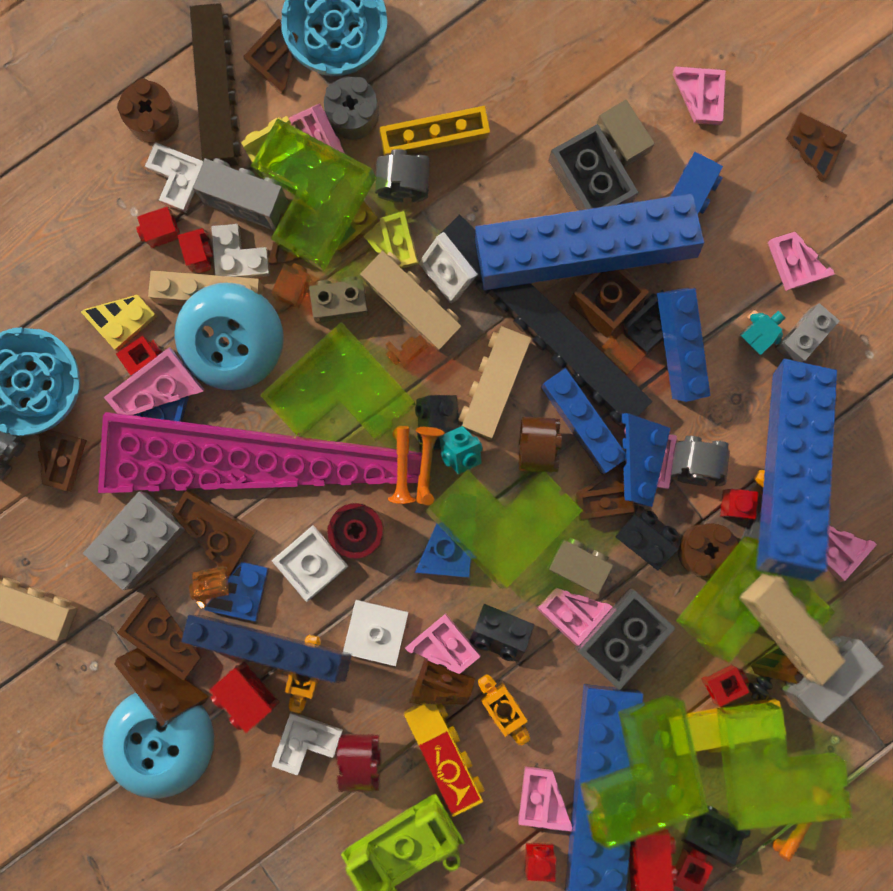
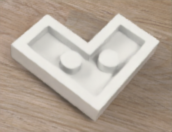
M155 142L145 167L147 170L168 178L159 201L162 204L186 213L195 192L193 186L203 161Z
M238 224L211 226L216 276L242 278L270 276L267 247L241 249L240 226Z
M291 712L272 767L298 776L307 749L333 758L343 729Z

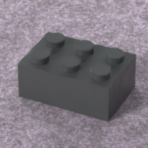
M598 124L551 150L548 161L578 211L632 203L639 193Z
M628 589L584 641L574 649L620 690L675 630V627L635 590Z

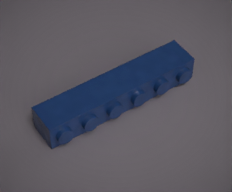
M188 615L181 641L333 683L346 682L352 657L351 653L204 615Z

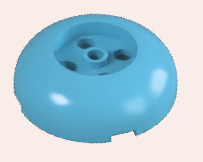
M285 0L282 8L281 29L288 49L303 66L322 75L343 76L364 68L377 56L386 37L387 13L383 0ZM319 24L323 29L320 33H317L312 27ZM357 24L359 26L353 28L352 32L349 31L350 25ZM292 31L298 36L297 44L294 40ZM333 42L341 44L338 48L330 47Z
M225 282L212 284L200 289L182 306L175 324V344L181 361L194 377L204 384L217 389L240 390L261 382L272 372L282 354L284 335L277 312L261 294L258 295L241 284ZM230 319H233L239 323L238 329L234 326L229 325L228 322ZM204 326L212 327L214 331L213 336H209V333L204 330ZM223 337L229 340V344L223 340ZM241 344L246 345L249 352L240 354L238 346ZM220 352L223 355V361L215 359L213 353Z
M22 327L0 332V431L17 436L35 435L48 431L67 417L77 401L80 391V372L77 361L70 349L49 332ZM29 361L37 363L36 368L32 371H28L26 368ZM8 377H12V387L10 388L6 387ZM30 381V385L26 387L27 382ZM46 381H52L49 390H43V384ZM30 398L31 400L28 401L26 407L22 408V399Z
M136 692L124 699L111 714L103 735L104 759L114 779L129 792L145 798L171 797L191 787L206 771L212 751L214 750L212 722L202 705L192 707L167 724V729L164 731L157 729V719ZM135 732L140 733L142 736V741L139 744L132 738V734ZM154 740L158 742V748L152 745ZM175 745L179 748L178 756L174 757L169 754V746ZM145 758H151L154 761L152 769L145 766Z

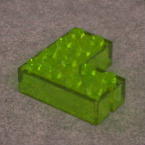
M277 118L251 164V167L259 176L264 179L268 177L276 180L283 189L295 195L271 240L278 247L298 258L301 257L309 264L325 271L375 182L376 176L372 168Z
M342 322L260 394L298 437H303L333 408L341 403L371 437L377 441L394 426L391 421L395 418L399 421L416 406L415 401Z
M466 470L425 512L500 589H505L583 510L566 493L561 495L558 493L562 488L545 471L538 474L504 507L469 470Z
M747 536L743 537L676 620L692 637L697 638V641L712 656L728 663L734 659L759 626L765 630L739 598L762 574L781 577L789 585L788 591L792 596L799 599L806 606L805 612L808 616L816 620L822 628L835 613L802 579L757 570L759 539Z
M665 695L618 711L630 766L580 784L585 808L592 812L587 814L592 839L603 847L611 849L709 812L684 700Z
M774 703L717 708L729 820L738 830L852 818L849 791L843 788L848 786L846 760L834 752L788 757L782 708Z

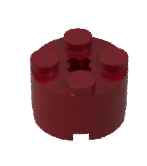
M360 503L347 504L340 507L331 517L327 528L328 539L331 546L341 555L353 559L363 558L374 553L381 545L384 538V524L380 515L371 507ZM355 523L358 527H363V532L360 533V538L358 539L355 535H350L349 531L353 529V524Z
M340 735L337 748V766H339L340 774L337 776L339 792L380 791L378 766H381V749H379V735Z

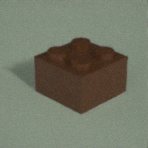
M625 269L592 273L573 293L568 304L608 339L644 300L649 291Z

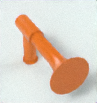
M398 426L392 433L393 437L397 440V486L395 493L388 498V501L397 504H408L416 501V498L410 495L407 485L409 427Z
M418 427L416 432L422 436L423 452L416 502L428 506L434 502V497L429 490L434 443L439 436L444 434V431L434 427Z
M809 786L813 794L811 803L787 840L775 839L772 843L773 849L779 852V856L788 862L793 858L819 811L829 803L836 804L834 797L818 786Z

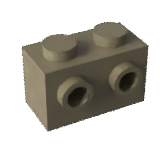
M627 100L622 101L598 117L596 125H599L624 168L651 152L655 143Z
M345 277L342 279V282L331 283L330 280L315 282V286H309L312 313L316 323L368 316L363 279L358 280L357 277Z
M569 538L568 542L561 540L546 569L598 595L613 566L607 562L609 557L596 550L592 554L583 550L584 544L573 538Z

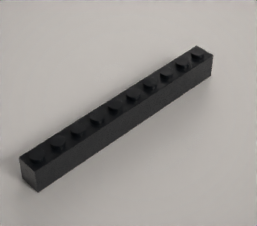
M460 214L441 232L448 236L478 274L474 278L477 289L484 295L489 294L496 300L494 302L495 306L504 314L508 312L515 319L513 323L522 332L527 330L534 337L532 339L533 343L542 351L546 349L553 356L551 360L556 366L562 370L566 368L572 374V378L580 388L585 387L591 393L590 398L598 406L602 407L604 405L611 412L609 416L616 424L620 426L623 424L626 427V423H622V413L638 417L653 402L531 283L484 290L475 243V229Z

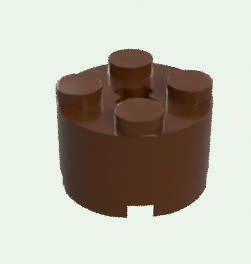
M143 78L138 79L124 90L117 103V109L122 121L131 133L142 142L166 141L177 130L179 123L177 106L167 90L156 82Z
M522 417L519 438V471H559V456H557V452L561 450L562 443L560 419Z
M715 523L697 524L685 531L677 553L680 563L690 573L698 577L715 579L727 575L737 566L739 545L736 537L727 527ZM711 547L712 552L709 555H705L704 550Z

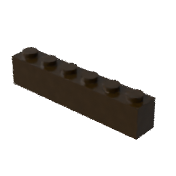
M221 3L189 6L202 161L205 158L214 161L216 158L227 162L230 167L239 166L238 157L242 156V147L240 140L236 139V131H240L238 115H234V106L238 105L236 89H232V80H236L234 64H230L229 56L234 54L232 39L228 38L227 30H231L230 15L224 12Z

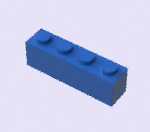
M694 152L670 197L693 194L697 214L699 212L703 214L711 201L707 198L710 190L715 191L723 178L719 175L723 166Z
M680 288L657 293L672 399L688 402L710 397L696 288Z
M566 368L542 384L541 389L601 475L627 459V454Z

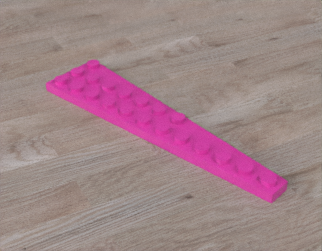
M106 412L103 414L98 493L133 492L134 490H149L150 492L162 489L181 491L193 488L211 490L218 488L298 487V485L324 486L325 484L352 485V483L397 484L398 455L397 449ZM409 451L407 483H418L422 461L421 452Z

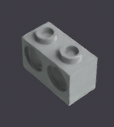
M818 303L803 315L775 349L786 359L804 362L840 320Z

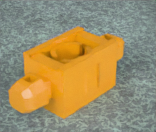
M309 634L305 638V642L320 645L321 639L319 636ZM290 671L285 693L294 695L290 697L289 710L301 713L307 702L305 697L309 699L314 697L319 679L311 677L310 680H306L303 685H300L302 679L298 673Z
M488 674L478 679L482 692L487 693L481 698V701L503 735L506 737L512 732V738L521 746L530 741L529 732L525 726L522 727L528 720L504 683L496 687L497 683ZM497 699H500L501 703L510 704V716L512 719L508 720L507 716H500L497 713Z

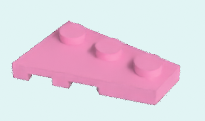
M169 347L104 398L117 414L134 415L156 406L203 392L205 389L186 368L171 347Z

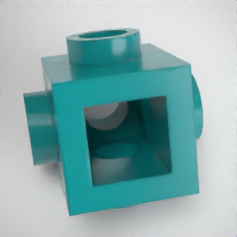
M463 426L439 436L442 459L446 466H451L458 475L482 464V444L476 436L473 437Z

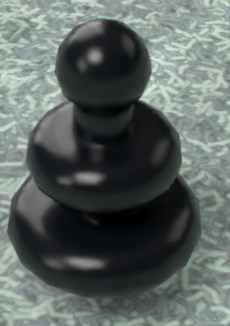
M758 676L756 679L757 683L750 682L748 687L753 693L751 698L753 700L757 698L767 700L769 698L767 690L773 688L771 679L774 678Z

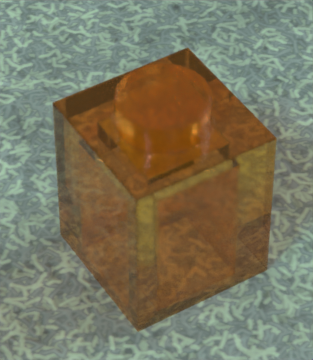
M293 263L292 267L284 264L271 292L274 298L299 309L312 281L307 273L308 270L298 264Z
M622 333L617 339L611 336L601 347L605 350L604 354L625 375H628L645 356Z

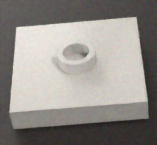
M444 232L435 238L419 261L420 266L450 303L458 300L478 275Z
M314 525L272 560L306 602L349 567Z
M355 600L343 651L351 653L355 657L396 666L409 612Z

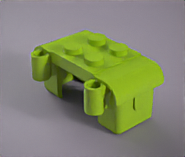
M433 794L350 845L341 853V856L347 865L346 872L357 891H398L395 887L396 885L436 860L438 863L443 860L446 869L450 871L456 870L460 866L459 844H465V841L438 796ZM450 856H454L456 859L454 861H449L447 858Z

